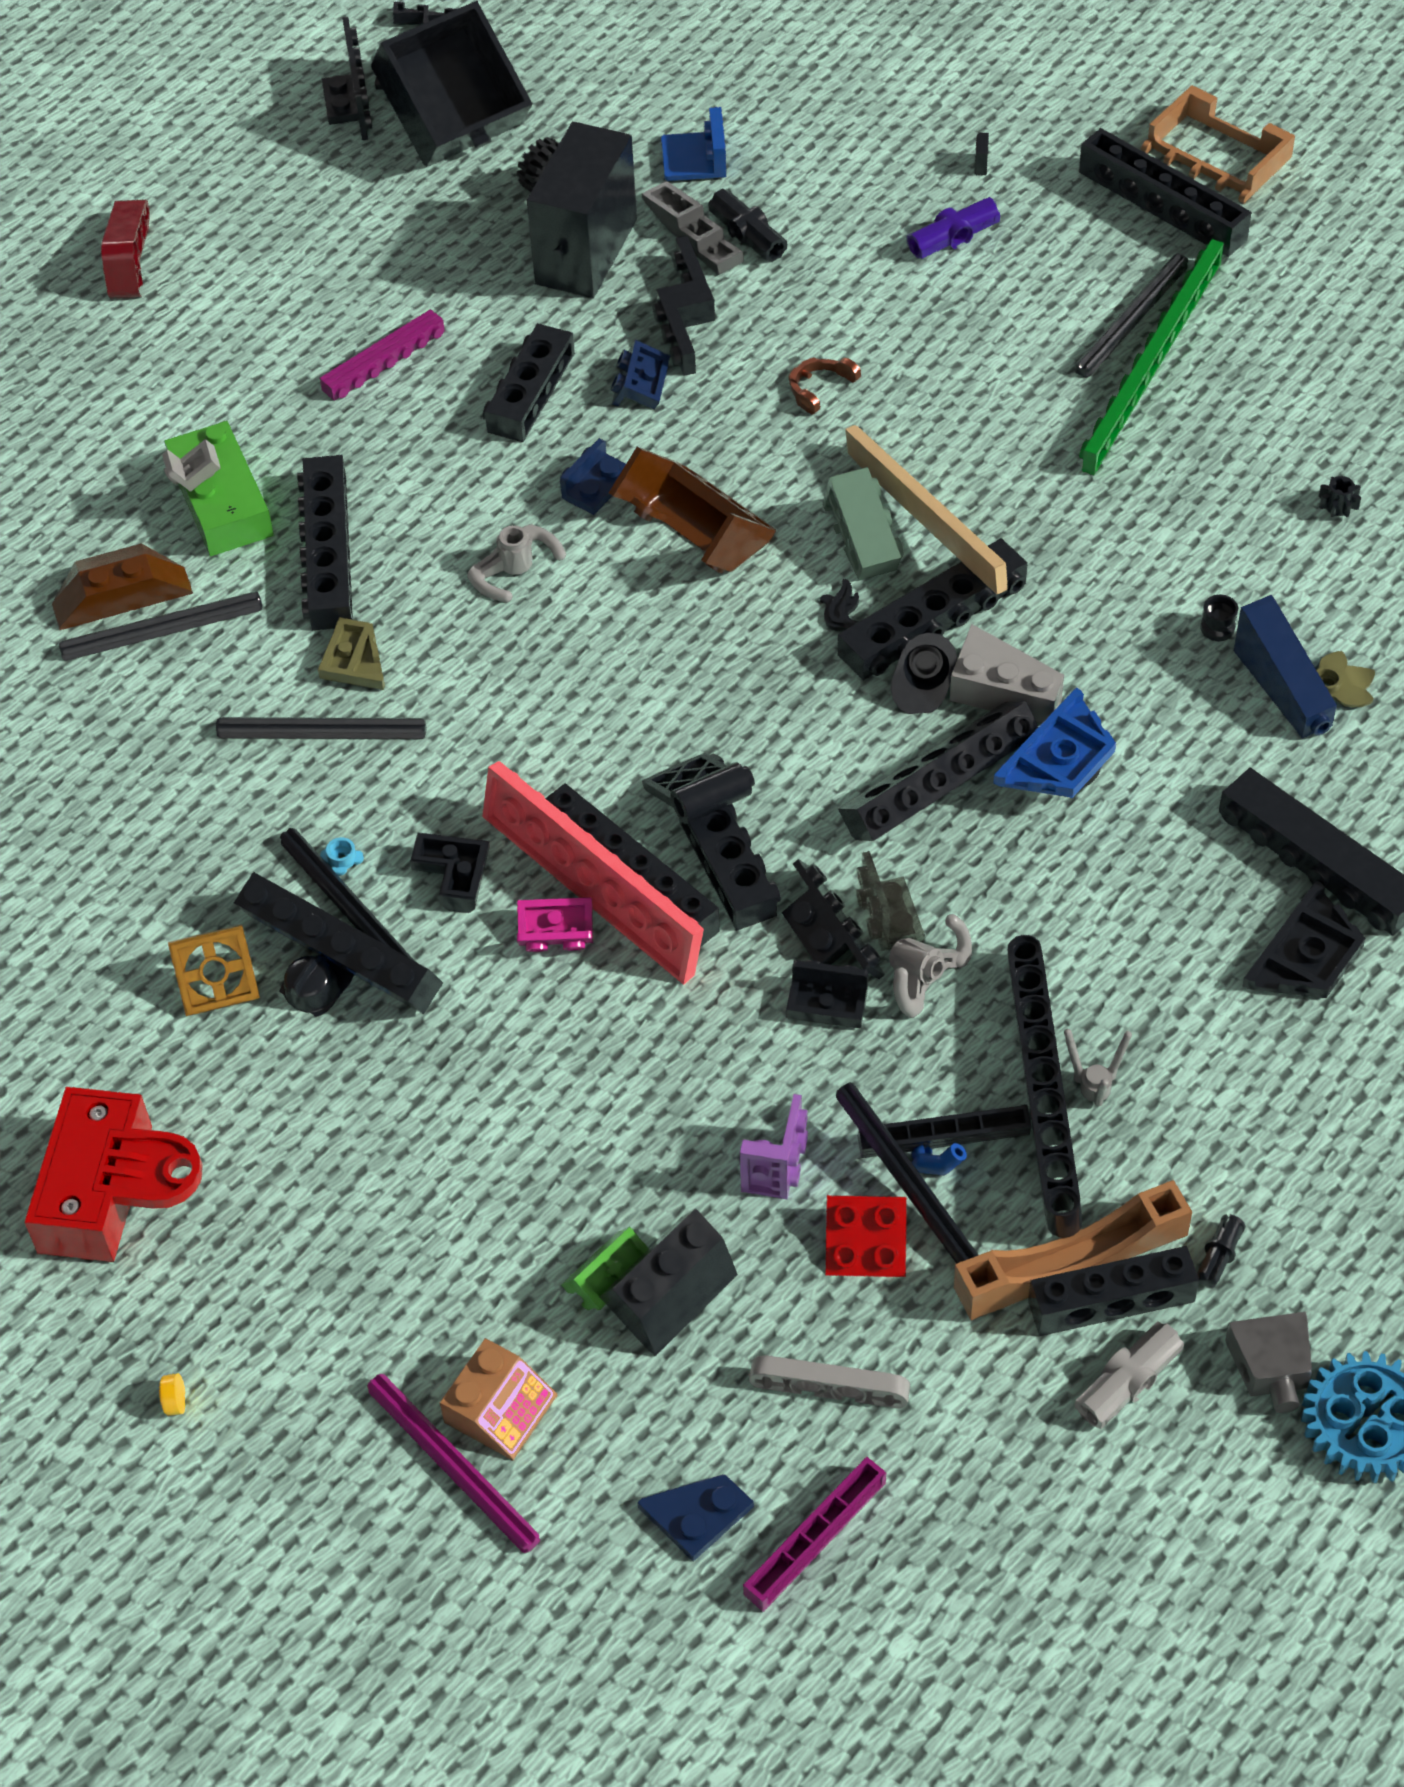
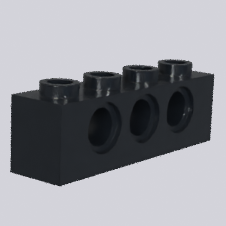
M537 323L532 333L526 335L519 355L513 357L507 375L498 382L494 397L491 401H487L484 406L483 419L486 420L487 433L519 442L525 441L575 354L573 332Z
M730 804L688 824H684L680 819L679 823L735 930L738 931L776 917L777 902L781 901V897L774 881L769 882L766 878V868L763 859L759 853L754 855L752 852L748 831L744 826L739 827L736 822L735 808L733 804Z
M1183 1246L1030 1280L1028 1303L1040 1337L1193 1303L1196 1300L1199 1278L1188 1247Z

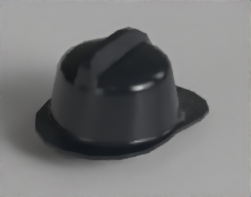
M930 632L919 634L908 641L901 653L892 677L891 693L899 709L907 714L933 712L940 707L946 697L951 683V675L958 659L954 646L944 636Z
M322 954L304 956L294 960L288 966L279 992L283 994L287 1002L295 1009L318 1017L325 1014L335 1004L337 999L350 985L354 975L331 963Z

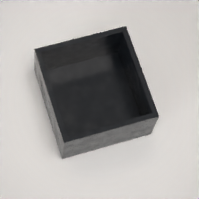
M478 1L381 42L371 63L375 76L426 168L473 146L475 149L487 145L491 142V138L520 126L533 105Z
M574 121L570 124L527 199L535 285L594 299L637 221L631 134Z

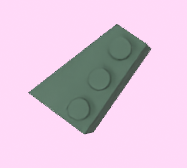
M868 467L829 477L822 504L825 512L832 510L838 524L833 525L836 534H842L846 545L844 551L858 580L898 570L900 560L904 556L900 539L894 538L891 531L892 517L887 507L883 508L880 501V484L877 478H872Z

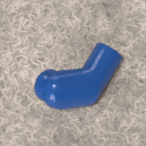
M957 1143L952 1144L940 1155H933L930 1147L927 1146L924 1149V1146L921 1145L914 1148L911 1153L912 1164L919 1173L944 1176L963 1162L967 1157V1153L963 1146Z

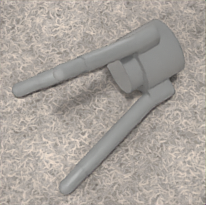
M1065 1029V1041L1074 1069L1073 1079L1081 1083L1080 1090L1084 1098L1093 1101L1096 1106H1101L1103 1100L1107 1099L1110 1095L1112 1081L1116 1078L1118 1067L1129 1045L1132 1034L1129 1031L1124 1033L1108 1068L1102 1065H1092L1087 1069H1082L1070 1029Z

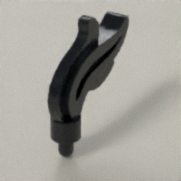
M847 579L842 580V587L835 597L828 594L820 597V602L826 605L824 621L831 630L845 631L859 622L849 618V614L859 604V594L855 593L852 598V585Z

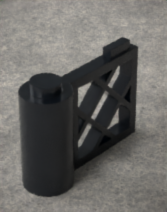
M702 753L642 780V783L648 793L673 807L679 819L684 824H688L750 796L755 780L747 766L742 767L738 762L727 766L724 764L722 757L714 753L711 755Z

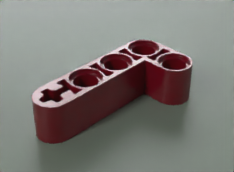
M147 199L119 200L114 202L101 244L102 264L107 293L110 299L142 297L139 292V287L143 286L140 258L150 221Z

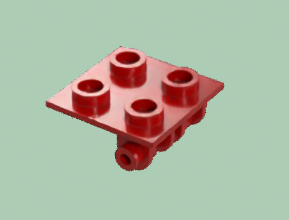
M827 1195L825 1276L906 1277L907 1197Z

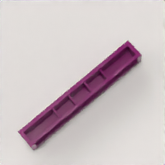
M432 309L426 311L320 377L322 391L333 401L346 397L349 391L354 388H360L365 381L370 378H376L381 371L386 368H392L402 358H408L416 349L424 348L432 339L440 338L445 332L443 319L434 313Z
M866 1456L743 1584V1595L764 1612L886 1484L887 1472Z

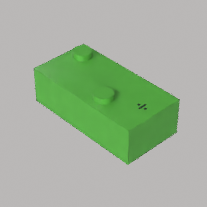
M228 421L164 440L166 451L169 450L180 459L205 439L215 447L221 468L191 492L181 484H178L210 557L274 536L269 510Z

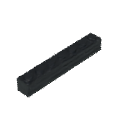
M1027 1104L884 1124L903 1152H911L914 1148L921 1145L924 1146V1149L927 1146L933 1149L951 1146L954 1143L962 1145L1030 1135L1032 1127ZM858 1129L857 1137L861 1158L878 1156Z

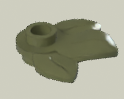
M1343 651L1327 654L1320 660L1317 672L1324 684L1330 685L1326 687L1335 701L1343 706L1352 708L1364 707L1373 702V696L1366 689L1374 679V669L1347 665V658Z

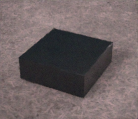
M978 132V135H976L974 171L976 175L987 176L989 133Z

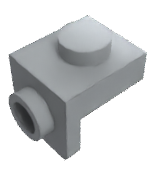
M206 439L181 459L169 450L162 454L165 463L164 472L168 479L176 485L181 484L190 492L206 479L212 477L221 468L214 445Z

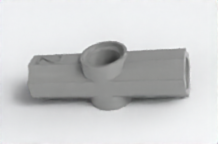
M1157 1321L1129 1349L1122 1348L1116 1352L1104 1367L1102 1375L1075 1400V1408L1080 1415L1093 1427L1102 1429L1130 1401L1137 1402L1139 1399L1136 1396L1145 1388L1149 1390L1155 1383L1157 1374L1183 1350L1184 1342L1178 1336L1177 1331L1167 1323L1162 1324Z

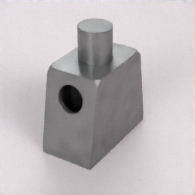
M1306 1311L1229 1322L1225 1341L1250 1396L1271 1394L1275 1411L1278 1413H1288L1296 1410L1300 1406L1296 1390L1307 1389L1312 1374Z

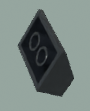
M695 1208L682 1216L599 1297L644 1347L656 1356L738 1274L723 1237Z

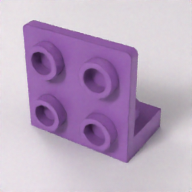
M793 1094L782 1146L775 1145L767 1140L750 1141L743 1139L740 1149L741 1192L788 1199L790 1186H798L801 1164H798L800 1153L805 1154L808 1140V1131H806L808 1110L802 1109V1095Z

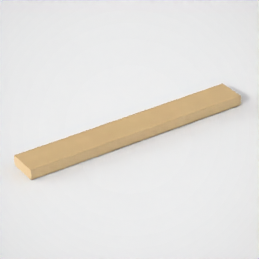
M856 425L846 428L847 450L854 461L861 468L868 467L872 478H877L880 486L997 595L1006 591L1008 587L1006 563Z

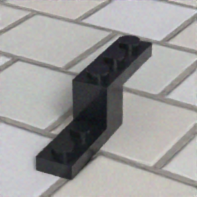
M688 236L675 238L676 252H672L675 271L682 272L680 274L681 284L656 289L657 303L652 304L655 321L662 322L663 324L661 325V333L664 343L671 344L672 346L670 347V355L674 367L680 366L683 376L696 373L695 350L686 327L715 321V303Z

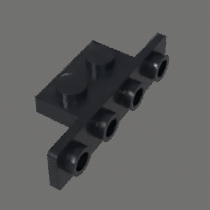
M797 859L793 865L809 890L788 906L782 914L811 958L822 964L831 965L850 949L863 969L868 970V973L877 979L882 978L885 973L878 964L882 961L881 957L870 944H864L860 938L863 931L857 922L850 916L848 918L842 911L845 904L833 890L828 891L824 885V882L827 881L825 874L814 863L809 866L800 859Z

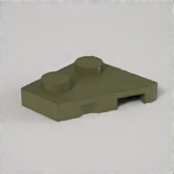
M339 618L318 668L320 679L384 690L385 683L373 623Z

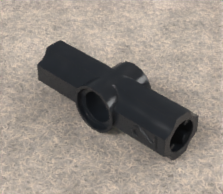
M723 188L714 193L713 198L708 202L709 211L727 226L729 235L732 238L736 237L741 242L739 245L746 243L766 261L770 260L773 262L782 257L783 253L787 250V240L768 225V220L759 207H747L734 194Z

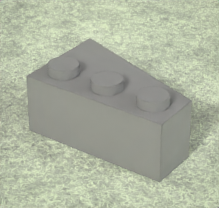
M971 624L951 675L950 701L992 711L1004 702L1026 701L1035 721L1042 724L1062 701L1064 674Z

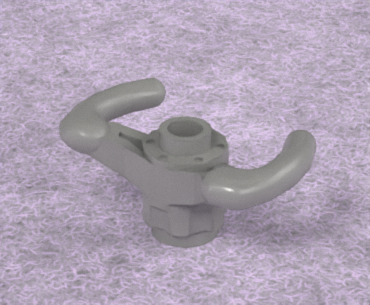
M532 524L524 527L508 526L498 535L496 540L497 548L489 556L474 564L469 569L467 576L473 587L482 595L492 600L508 603L513 598L512 593L489 584L484 580L486 577L493 576L502 571L511 575L522 574L528 571L532 566L531 545L534 540H540L546 544L556 560H563L566 557V552L562 543L544 528Z
M954 914L948 915L945 923L956 935V949L935 948L914 939L906 938L897 941L890 951L889 962L895 970L893 980L895 1000L899 1009L908 1018H914L922 1012L925 991L931 983L942 976L944 970L955 967L962 968L971 959L972 942L969 930L964 921Z

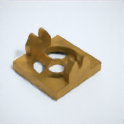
M242 924L168 942L186 1016L260 998ZM213 942L230 946L240 958L225 961L222 957L216 956ZM202 945L205 959L201 962L200 967L185 971L189 955ZM211 960L220 961L225 967V974L218 981H210L203 974L204 965ZM243 970L239 985L230 994L226 995L223 983L227 980L229 973ZM202 980L207 985L212 986L215 998H208L198 994L190 987L189 983Z

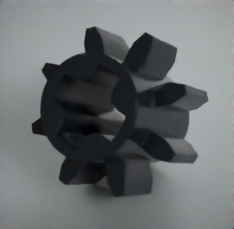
M1345 476L1331 477L1329 486L1325 484L1320 486L1318 497L1321 499L1319 508H1326L1330 513V517L1343 515L1349 517L1351 509L1359 510L1362 498L1359 496L1360 485H1355L1350 478Z

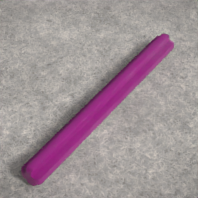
M378 1374L367 1384L369 1394L522 1553L532 1551L540 1542L539 1533L385 1374Z

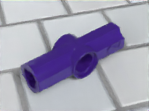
M988 197L959 211L950 207L942 210L936 216L933 223L907 235V245L917 259H922L948 246L957 249V245L964 242L966 244L969 243L975 233L1000 222V212L996 202L991 197Z

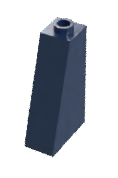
M1269 595L1241 607L1233 650L1302 739L1312 734L1319 736L1326 733L1333 726L1337 705L1274 597Z

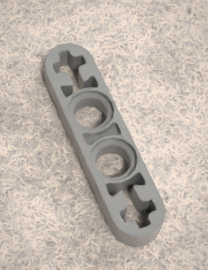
M763 1355L753 1358L749 1375L750 1384L756 1388L801 1394V1391L815 1392L814 1396L837 1400H842V1397L855 1398V1402L899 1409L907 1405L910 1391V1382L905 1377L897 1374Z

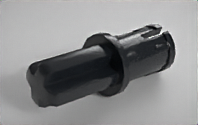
M1227 1214L1223 1215L1215 1235L1205 1244L1206 1256L1197 1275L1199 1284L1204 1285L1206 1288H1214L1219 1282L1227 1263H1231L1235 1259V1247L1246 1228L1244 1221L1232 1214L1229 1217Z

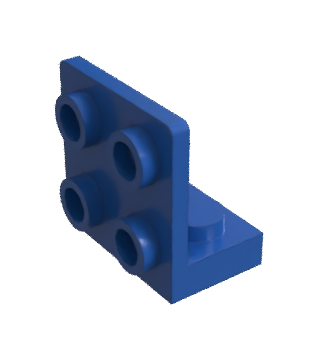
M721 107L709 108L710 121H704V132L661 136L666 181L726 177V147Z

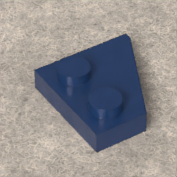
M726 1474L647 1496L637 1502L638 1508L693 1562L754 1508V1501Z

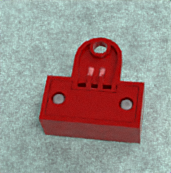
M66 1086L24 1222L37 1254L114 1262L130 1206L153 1209L170 1208L184 1202L197 1190L202 1180L203 1165L195 1145L186 1137L171 1132L152 1130V1124L141 1094ZM187 1166L192 1169L190 1174L184 1178L177 1179L171 1176L178 1167Z

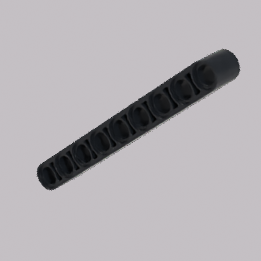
M1020 935L1010 941L1007 951L1045 1220L1048 1230L1053 1235L1059 1238H1068L1078 1233L1082 1227L1081 1198L1043 953L1038 939L1030 935ZM1059 1211H1069L1066 1213H1058Z

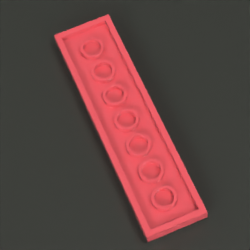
M500 761L489 766L482 817L579 898L592 897L594 911L683 985L694 977L704 928L695 919L689 917L674 905L668 897L663 896L641 875H638L624 864L617 855L611 853L596 841L590 833L585 832L567 814L561 812L546 800L540 792L535 791L517 773L511 771Z

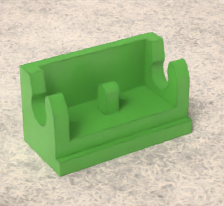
M627 1227L615 1233L561 1286L569 1294L577 1293L584 1302L581 1305L586 1310L596 1308L599 1311L606 1305L599 1296L649 1248L631 1227Z

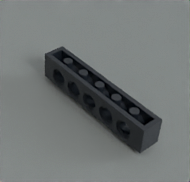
M1102 128L1081 143L1080 174L1207 246L1212 239L1223 242L1222 254L1227 257L1248 241L1252 214L1248 209Z
M343 455L302 458L303 472L297 473L299 493L304 492V497H298L300 517H305V522H299V534L301 542L306 543V547H300V560L302 568H306L307 571L306 573H301L302 592L307 593V598L301 599L303 619H310L312 631L335 629L339 618L353 620L347 481Z
M1000 538L988 545V547L1006 563L1008 586L1006 591L997 595L961 561L839 633L838 656L863 681L872 675L879 676L888 669L889 665L899 660L904 647L915 636L927 632L943 636L944 632L952 627H960L966 624L972 615L982 609H991L999 599L1007 594L1018 593L1026 584L1028 562Z
M1004 702L839 807L838 810L851 836L855 840L874 841L1019 748L1038 728L1027 702Z
M564 783L545 798L561 812L567 814L585 832L590 833L607 850L617 855L624 864L638 875H641L663 896L668 897L685 914L695 919L704 928L701 946L720 932L719 907L570 786Z

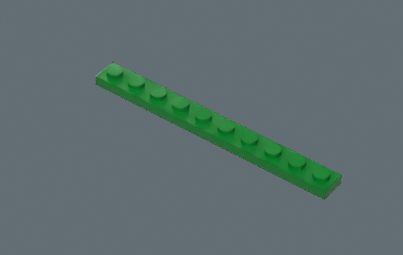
M1212 239L1205 251H1199L1193 271L1188 270L1184 277L1181 291L1176 290L1174 292L1169 311L1162 312L1156 332H1150L1144 352L1136 355L1132 365V372L1130 375L1125 374L1122 378L1118 395L1111 396L1106 408V415L1104 418L1099 417L1097 419L1092 438L1090 440L1086 439L1083 442L1079 458L1083 459L1082 472L1095 475L1220 267L1223 242Z

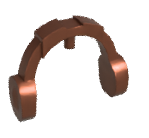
M813 357L801 362L798 367L791 371L789 383L792 393L796 397L797 405L813 415L820 410V401L812 392L807 389L802 390L798 386L801 377L804 376L810 379L812 377L810 372L830 370L854 383L861 378V370L854 361L846 357L840 361Z

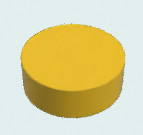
M179 1373L163 1375L159 1383V1396L163 1412L167 1416L184 1414L185 1386Z

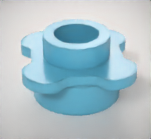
M343 837L331 840L326 849L320 853V856L332 867L337 875H344L348 868L354 864H361L364 860L363 853L355 850L354 843L350 839Z

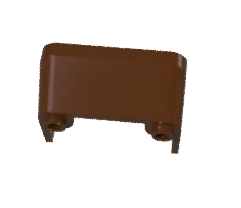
M640 447L635 448L609 491V494L628 501L636 506L634 512L643 519L650 522L653 517L659 519L705 551L701 560L721 574L725 570L733 572L767 545L776 532V529L690 468Z

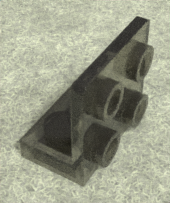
M870 851L863 852L862 866L856 869L860 889H856V896L860 910H867L870 917L866 919L870 939L878 940L881 951L892 949L893 945L901 939L911 938L924 942L925 934L904 876L880 882Z

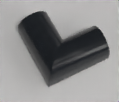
M418 832L410 860L411 869L444 874L439 893L441 905L448 911L471 913L475 910L490 843L484 840Z

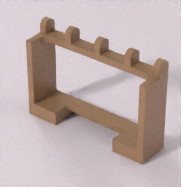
M1191 85L1150 123L1148 139L1142 144L1140 150L1149 153L1151 149H1154L1166 155L1163 163L1167 165L1176 160L1190 167L1189 177L1193 179L1202 173L1216 180L1215 190L1219 192L1226 186L1240 192L1238 201L1244 204L1292 158L1295 135L1268 123L1262 129L1260 139L1215 117L1217 97ZM1186 116H1189L1267 156L1248 173L1247 181H1242L1164 142L1162 139Z

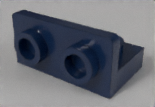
M637 340L634 341L628 351L624 349L616 364L620 372L616 374L610 391L614 392L612 405L619 406L624 397H627L655 410L660 402L671 355Z
M599 438L591 447H587L582 452L581 457L571 467H567L561 474L562 499L595 515L612 497L609 491L626 463L607 454L606 441Z

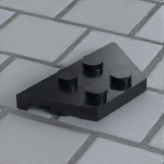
M1316 880L1246 974L1242 986L1252 990L1327 998L1364 947L1366 938L1356 925L1348 921L1347 914L1339 904L1333 905L1324 893L1325 886Z

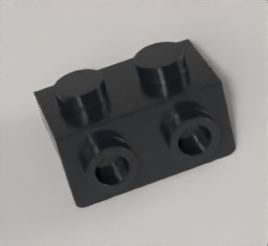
M814 960L793 961L792 982L786 1007V1018L861 1028L868 994V970L859 969L851 965L836 966L822 964Z

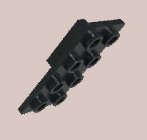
M343 17L351 74L321 78L328 123L332 125L359 121L362 141L368 140L367 129H373L370 110L364 111V109H369L360 48L353 47L359 46L356 27L350 28L348 17Z

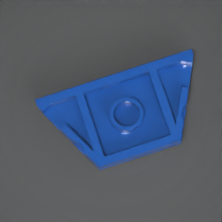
M1076 687L994 774L993 783L1001 787L1073 798L1115 753L1116 742L1108 730L1102 727L1101 720L1096 712L1089 710L1083 701L1084 694Z

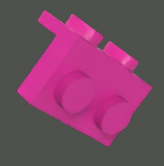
M592 897L517 900V943L519 946H526L527 952L548 951V945L563 944V950L578 951L584 950L586 943H593Z

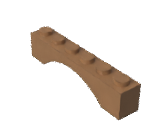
M1172 1180L1138 1193L1106 1217L1079 1230L1074 1236L1060 1238L1046 1244L1025 1249L991 1250L955 1264L953 1288L970 1320H974L1027 1299L1029 1297L1030 1280L1132 1258L1188 1236L1192 1210L1177 1184Z

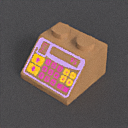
M485 1338L440 1401V1406L445 1424L503 1456L514 1460L556 1399L557 1393L520 1356Z

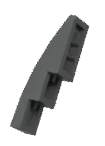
M668 181L642 193V199L661 223L677 238L688 236L696 256L716 274L720 275L744 262L743 251L724 239L723 228L705 217L703 205Z

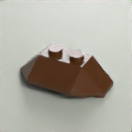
M140 543L75 561L52 602L59 629L64 630L193 594L185 567Z

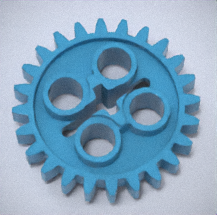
M1364 1351L1361 1361L1357 1362L1351 1353H1347L1344 1366L1333 1358L1330 1362L1329 1371L1320 1367L1316 1376L1317 1380L1311 1379L1307 1388L1309 1393L1304 1395L1302 1406L1306 1409H1303L1301 1421L1309 1423L1306 1426L1304 1435L1308 1438L1317 1437L1312 1447L1313 1452L1327 1451L1324 1464H1330L1335 1460L1340 1462L1339 1474L1342 1475L1350 1467L1354 1469L1355 1480L1359 1481L1363 1472H1369L1373 1483H1377L1380 1472H1384L1391 1482L1395 1480L1397 1468L1404 1474V1421L1397 1420L1392 1416V1413L1404 1415V1373L1400 1371L1402 1360L1398 1359L1392 1366L1386 1365L1385 1354L1381 1353L1377 1362H1371L1369 1353ZM1368 1386L1374 1389L1376 1393H1366L1359 1387ZM1392 1393L1395 1395L1382 1404L1378 1416L1371 1415L1388 1394ZM1341 1412L1347 1415L1349 1420H1340L1334 1417L1332 1413ZM1363 1415L1366 1417L1370 1416L1353 1439L1348 1440L1345 1438L1360 1426ZM1364 1440H1375L1382 1447H1371Z

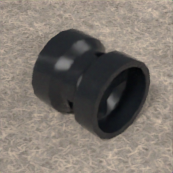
M1222 594L1209 597L1203 606V617L1200 625L1201 633L1212 641L1220 642L1230 639L1234 635L1236 627L1235 621L1239 609L1237 602L1233 598Z

